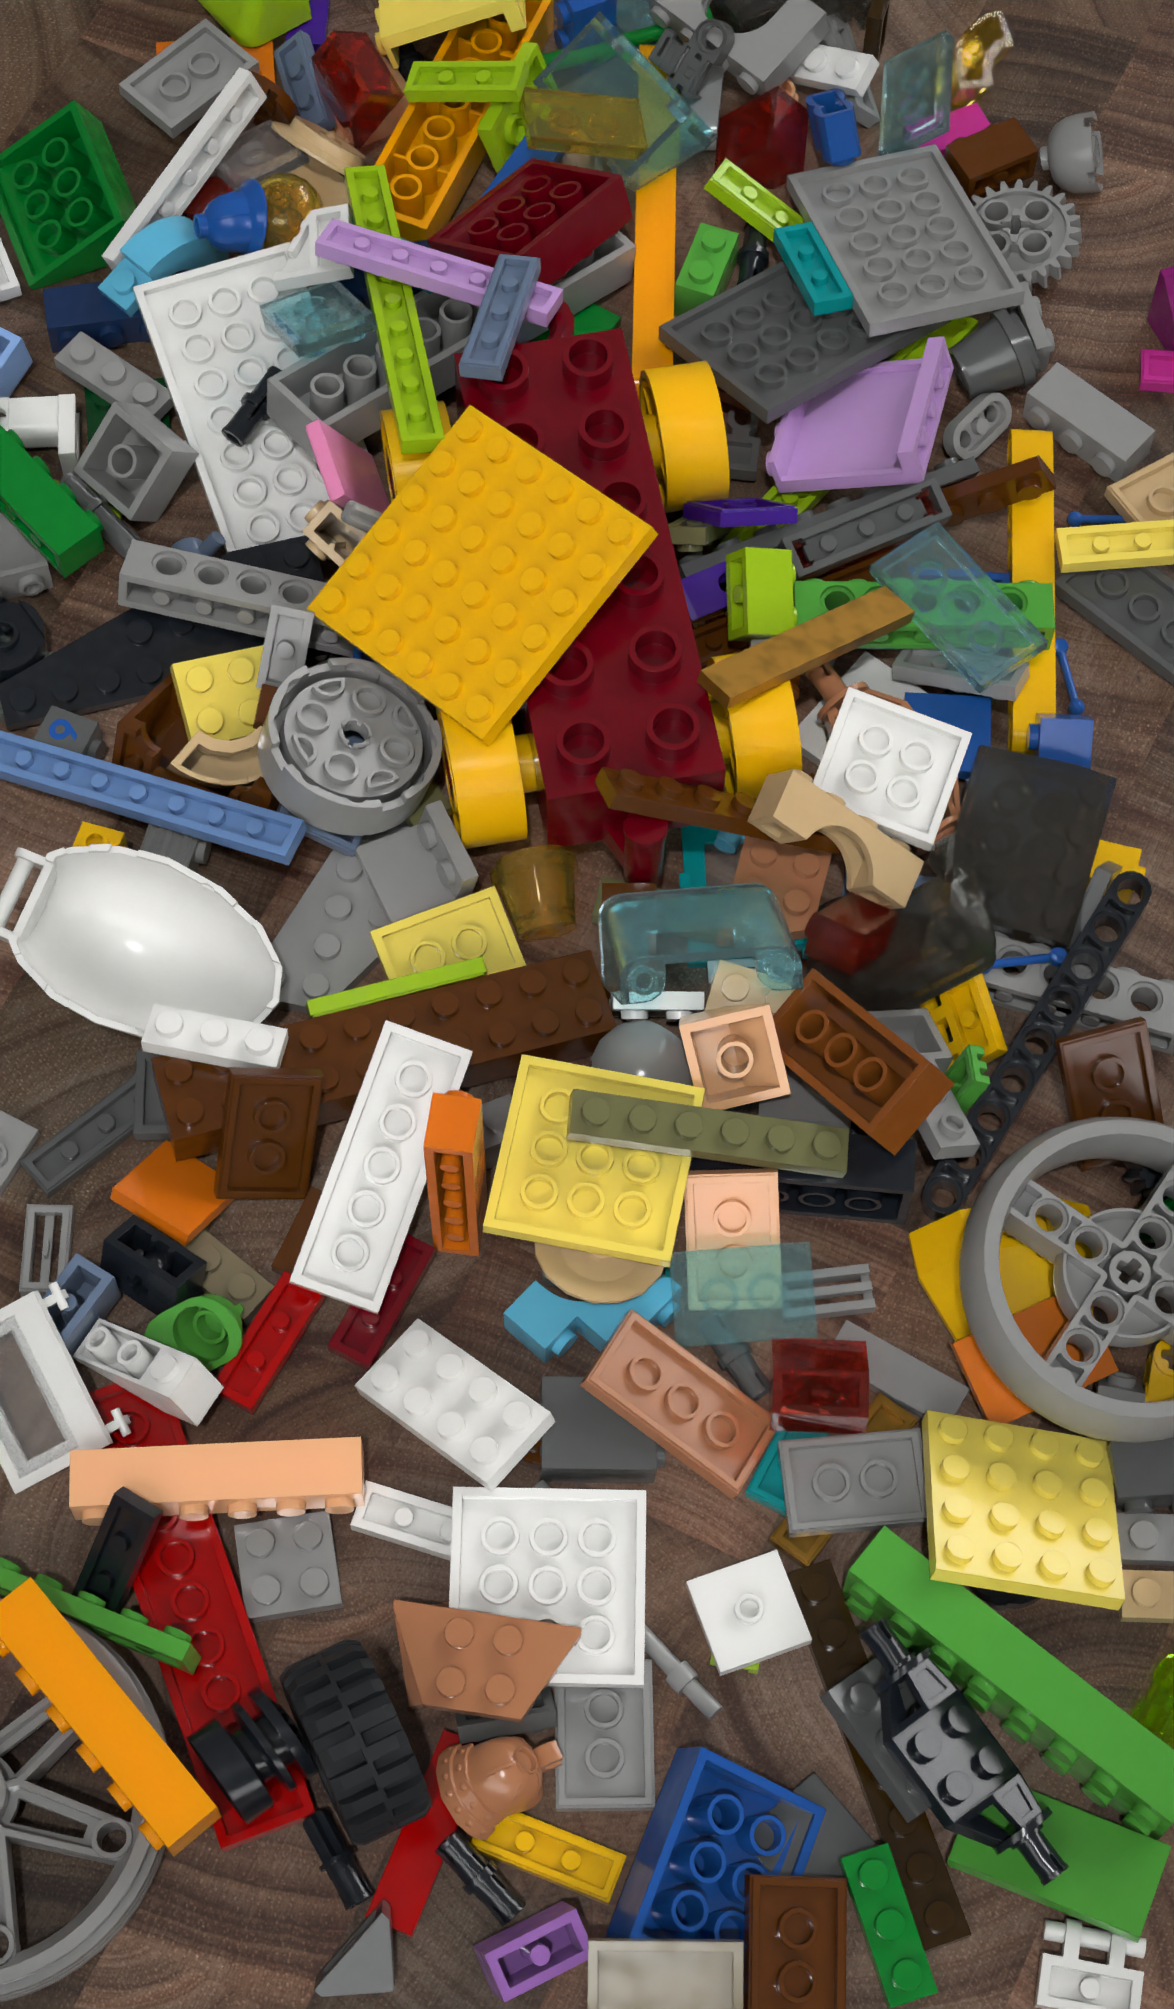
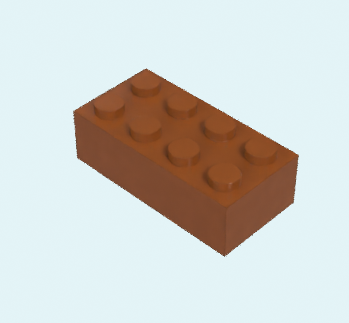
M814 968L811 969L773 1015L784 1064L894 1156L955 1084L930 1061Z

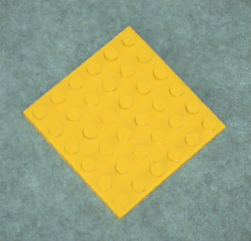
M469 405L444 436L445 438L439 442L307 609L315 612L314 617L490 746L655 540L658 533L652 526Z

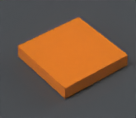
M165 1140L112 1188L110 1197L111 1200L183 1246L191 1242L235 1200L217 1199L213 1191L216 1171L195 1157L176 1162L171 1142Z

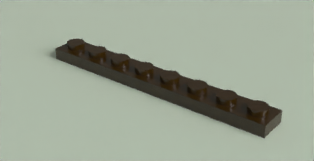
M830 1559L787 1573L812 1638V1642L808 1647L825 1693L869 1663L848 1606L845 1604V1598ZM838 1725L882 1844H889L925 1953L969 1938L972 1935L926 1812L924 1811L907 1823Z

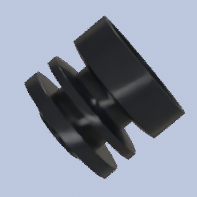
M258 1686L246 1693L257 1712L255 1716L251 1718L237 1701L230 1705L238 1728L232 1733L219 1721L212 1718L186 1737L213 1780L247 1825L275 1805L266 1784L270 1779L274 1777L290 1792L297 1789L295 1781L287 1770L289 1765L293 1763L307 1780L318 1773L310 1757L308 1743L284 1708L266 1696Z

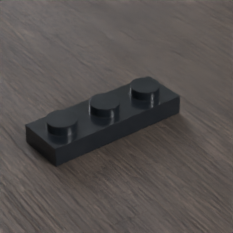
M124 1486L117 1490L112 1496L72 1595L77 1597L80 1591L88 1592L105 1601L106 1605L104 1608L120 1614L164 1511Z

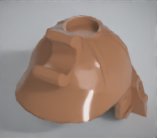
M515 1736L497 1737L475 1746L473 1743L463 1746L461 1743L451 1745L444 1749L438 1757L436 1775L440 1796L458 1826L468 1835L486 1841L495 1831L494 1827L503 1819L512 1814L529 1810L541 1801L543 1797V1773L561 1766L563 1757L556 1740L542 1744L535 1749L523 1738Z

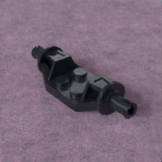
M885 1617L865 1630L859 1637L865 1641L887 1671L884 1674L886 1679L875 1687L878 1694H880L883 1745L944 1829L990 1846L997 1855L1009 1847L1012 1850L1017 1848L1039 1877L1043 1886L1058 1877L1069 1866L1062 1860L1040 1830L1044 1827L1042 1822L1052 1814V1811L1048 1806L1041 1809L1014 1762L959 1688L929 1658L934 1653L931 1648H926L918 1655L915 1651L910 1654L888 1625ZM904 1681L907 1682L921 1707L909 1717H907L898 1684H902ZM993 1804L1011 1823L1012 1827L1008 1829L1007 1833L979 1813Z

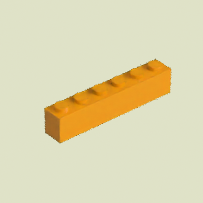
M31 1577L0 1601V1657L3 1659L9 1653L12 1654L21 1666L14 1672L20 1682L32 1696L41 1691L52 1704L45 1710L51 1721L63 1735L72 1729L82 1742L75 1750L93 1773L102 1767L112 1779L113 1783L106 1789L124 1812L133 1806L144 1819V1822L137 1828L157 1852L165 1846L173 1857L176 1856L222 1817L217 1806Z

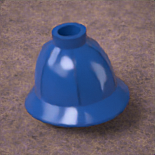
M247 179L236 191L227 192L214 198L206 205L203 213L194 215L193 223L197 238H206L213 247L220 251L238 253L241 256L262 250L268 221V208L264 189L257 180Z

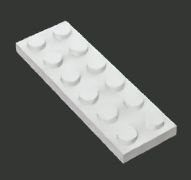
M385 1021L289 1283L378 1315L427 1180L423 1145L433 1092L445 1094L447 1091L460 1089L473 1051L399 1024Z

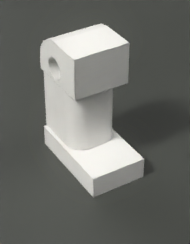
M75 394L23 398L0 397V413L6 415L5 417H0V425L6 431L12 429L20 437L25 448L58 447L63 475L65 476L73 471L81 457L80 413H76Z

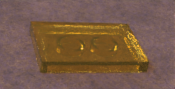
M533 87L524 88L520 104L527 147L529 149L646 160L648 144L639 99Z

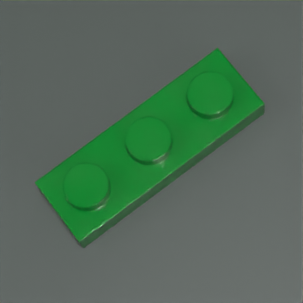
M885 1843L838 1859L843 1877L847 1878V1889L887 2009L938 1993L889 1844Z

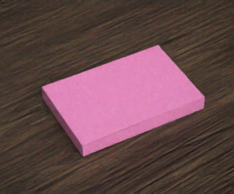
M319 419L306 425V432L330 501L344 509L345 504L353 500L383 513L390 504L373 456Z

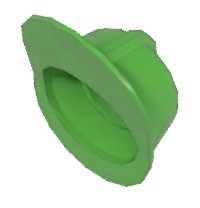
M216 1294L192 1297L157 1315L149 1322L144 1337L197 1358L210 1372L228 1363L238 1355L242 1346L243 1328L240 1315L243 1311V1306L241 1303L233 1305L228 1299Z

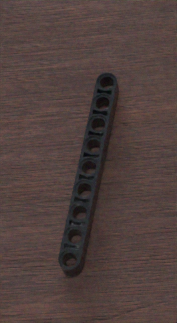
M1126 871L1119 874L1113 880L992 1075L990 1085L981 1094L966 1117L980 1142V1146L975 1153L979 1159V1164L972 1169H964L956 1163L954 1158L940 1159L927 1180L921 1203L924 1213L931 1220L937 1221L958 1210H962L1055 1059L1057 1052L1054 1039L1069 1036L1137 926L1152 894L1151 884L1143 874L1135 871ZM1123 889H1130L1138 894L1140 902L1130 905L1120 900L1117 893ZM1100 926L1111 927L1116 932L1117 939L1112 942L1100 940L1095 934V929ZM1077 963H1085L1092 967L1095 975L1089 979H1081L1073 973L1071 967ZM1054 1000L1065 1001L1070 1005L1072 1013L1065 1017L1056 1016L1050 1011L1048 1004ZM1032 1037L1041 1038L1047 1043L1049 1050L1044 1054L1036 1055L1027 1049L1025 1041ZM1007 1075H1017L1023 1079L1026 1088L1020 1092H1010L1004 1088L1001 1080ZM985 1112H992L1000 1117L1002 1126L995 1131L986 1130L979 1124L978 1117ZM938 1188H945L954 1194L956 1202L950 1207L942 1208L932 1202L930 1194Z

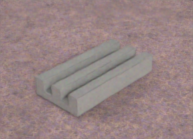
M27 1204L19 1284L21 1297L36 1290L43 1297L49 1289L48 1285L54 1283L50 1281L56 1216H62L57 1278L70 1262L75 1216L73 1205ZM38 1216H45L40 1282H32Z
M869 1264L782 1273V1308H780L782 1322L789 1323L875 1312L876 1305L872 1295V1282L869 1278ZM858 1279L860 1281L856 1283L805 1288L789 1291L787 1290V1288L790 1287H799ZM862 1294L863 1299L790 1308V1302L820 1300Z

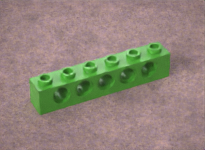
M813 578L805 581H795L793 587L794 607L797 610L798 616L796 626L883 586H887L914 611L924 610L928 612V614H921L915 611L911 623L858 648L1049 650L1055 630L1052 583H1038L1033 580H1025L1019 583H996L992 580H981L975 583L952 582L944 579L934 582H910L905 579H896L890 582H867L863 579L824 581ZM959 610H965L972 614H963ZM1001 611H1010V612H1012V613H1014V614H1013V615H1009V614H1005V613H1003V612H1001Z

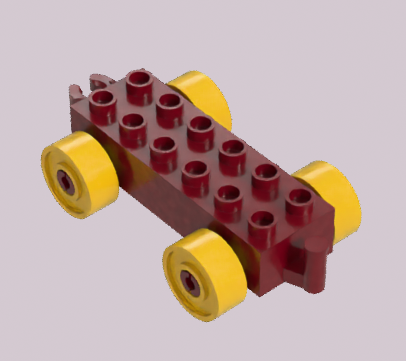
M563 301L547 326L550 334L546 340L527 343L516 341L502 381L460 377L459 362L463 352L454 354L458 419L469 405L473 406L652 526L658 533V536L520 707L519 714L523 734L514 735L512 721L510 720L492 744L488 746L436 707L437 720L442 735L441 755L449 802L452 806L454 827L465 849L527 839L528 830L524 793L536 792L547 849L603 840L624 868V877L627 883H656L657 885L663 876L665 839L668 830L693 825L609 809L594 782L601 768L606 767L616 770L627 768L636 771L640 775L655 778L670 777L679 783L693 786L704 784L717 791L724 792L725 790V792L732 794L742 792L757 799L767 775L788 771L789 769L802 771V752L797 712L790 680L729 709H725L697 682L702 666L665 513L683 510V504L687 503V501L728 500L730 471L726 430L720 397L710 365L704 360L642 370L639 380L638 399L622 328L574 335V316L568 304ZM437 401L445 436L451 429L449 416L444 401ZM385 409L379 411L385 468L392 502L431 452L401 454L392 409ZM736 653L709 657L707 667Z

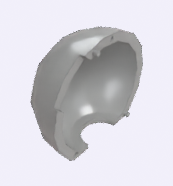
M635 1019L616 1025L600 1039L590 1059L594 1068L693 1086L683 1041L666 1028L650 1020Z

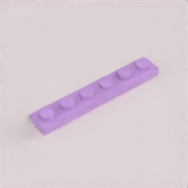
M332 218L315 242V256L479 307L494 270L490 266ZM537 281L524 321L547 327L563 303L564 289Z

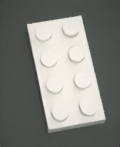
M419 1318L413 1322L354 1385L362 1397L491 1492L555 1423L550 1411Z

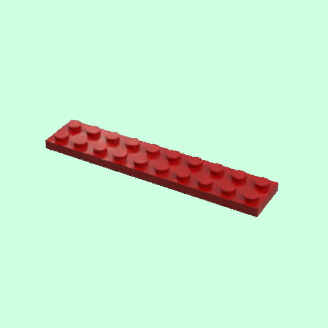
M113 1383L89 1392L105 1425L114 1420L110 1411L118 1407L123 1416L128 1415L131 1421L128 1426L132 1433L125 1437L122 1436L120 1430L111 1433L110 1436L113 1443L103 1449L188 1445L179 1418L161 1411L118 1384ZM209 1514L207 1519L201 1521L181 1520L179 1515L161 1516L133 1582V1588L142 1615L149 1620L148 1626L162 1632L165 1626H171L187 1633L192 1637L190 1643L201 1655V1660L193 1675L158 1661L199 1785L217 1806L222 1816L213 1824L220 1848L222 1852L303 1822L306 1817L316 1811L304 1777L292 1763L287 1767V1770L295 1781L297 1789L290 1792L274 1777L270 1779L266 1784L275 1805L247 1825L213 1780L186 1737L212 1718L219 1721L230 1733L236 1730L238 1725L230 1707L235 1701L244 1708L251 1718L255 1716L257 1712L246 1693L256 1686L277 1704L278 1702L212 1514Z

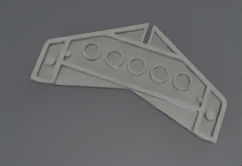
M404 821L384 832L363 835L360 845L410 827ZM334 849L332 850L272 942V946L282 965L280 1003L276 1008L307 1014L305 1008L307 1000L354 989L380 963L369 933L389 925V922L356 855L350 857Z

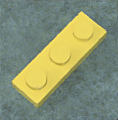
M1174 519L1056 528L1054 539L1061 573L1174 564Z

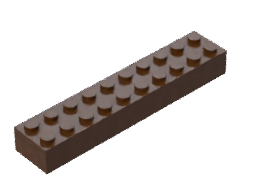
M590 949L280 1026L281 1028L288 1029L289 1037L280 1068L321 1069L324 1079L318 1126L350 1118L386 1020L473 1051L460 1089L517 1075L522 1054L562 1062L590 1057L593 1055L600 1039L616 1026ZM165 1055L151 1058L154 1082L176 1162L219 1151L229 1068Z

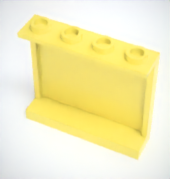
M378 0L379 7L375 8V17L379 26V32L375 33L376 44L380 54L388 56L393 69L399 68V46L504 13L511 32L527 28L525 0Z

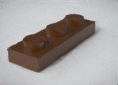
M1038 455L942 488L943 495L953 515L945 525L939 528L957 526L964 520L985 513L998 512L1005 506L1023 500L1036 499L1043 493L1056 489L1054 474ZM922 495L923 505L927 514H934L933 503L930 499H926L925 495Z

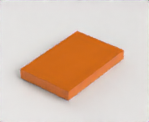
M1052 1295L1012 1314L1024 1337L1042 1358L1068 1321L1060 1308L1056 1295ZM972 1333L950 1343L984 1420L1007 1424L1034 1411L1018 1399L1001 1382L979 1350ZM1066 1343L1068 1355L1075 1361L1084 1362L1082 1350L1074 1344ZM1108 1347L1082 1385L1083 1388L1119 1371Z

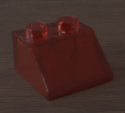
M776 86L719 118L714 173L725 158H727L764 188L776 189L787 183V175L804 172L809 118L807 109L779 86Z

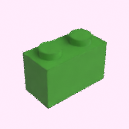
M700 223L675 284L674 315L679 316L726 291L737 265L739 233Z

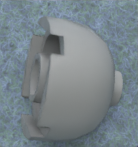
M1095 111L1069 115L1057 122L1049 133L1048 145L1040 148L1042 170H1050L1054 183L1062 190L1073 194L1095 193L1103 190L1102 184L1095 183V173L1104 176L1100 131L1092 132L1090 121H1098Z

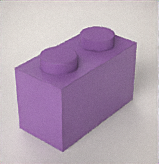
M564 1901L472 1946L491 1992L503 2002H507L588 1960V1935L576 1908Z

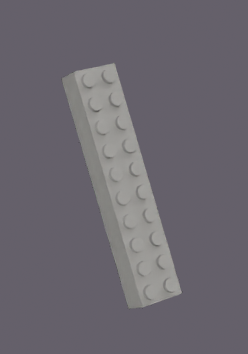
M619 231L615 236L608 238L593 250L592 255L582 259L571 268L565 277L555 281L551 286L564 289L563 301L568 304L574 315L632 280L636 245ZM422 290L413 296L434 391L437 396L456 385L454 354L464 352L480 307L434 292L428 294ZM373 319L267 379V415L315 460L316 458L306 432V425L319 419L356 444L380 430V410L392 409ZM523 320L516 341L527 343L549 329L548 327Z

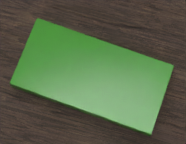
M1033 1790L1031 1791L1041 1809L1048 1806L1052 1811V1814L1042 1822L1044 1827L1040 1830L1062 1860L1069 1866L1045 1886L1041 1884V1880L1017 1848L1012 1850L1009 1847L997 1855L992 1847L957 1834L948 1857V1866L1136 1943L1139 1942L1172 1847ZM993 1804L979 1813L1007 1833L1008 1829L1012 1827L1011 1823Z

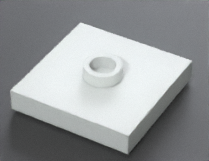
M777 1550L686 1581L687 1591L720 1676L801 1648L812 1642L808 1627Z

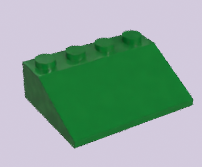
M73 100L0 153V214L27 284L32 290L109 266L102 255L137 207L102 122Z

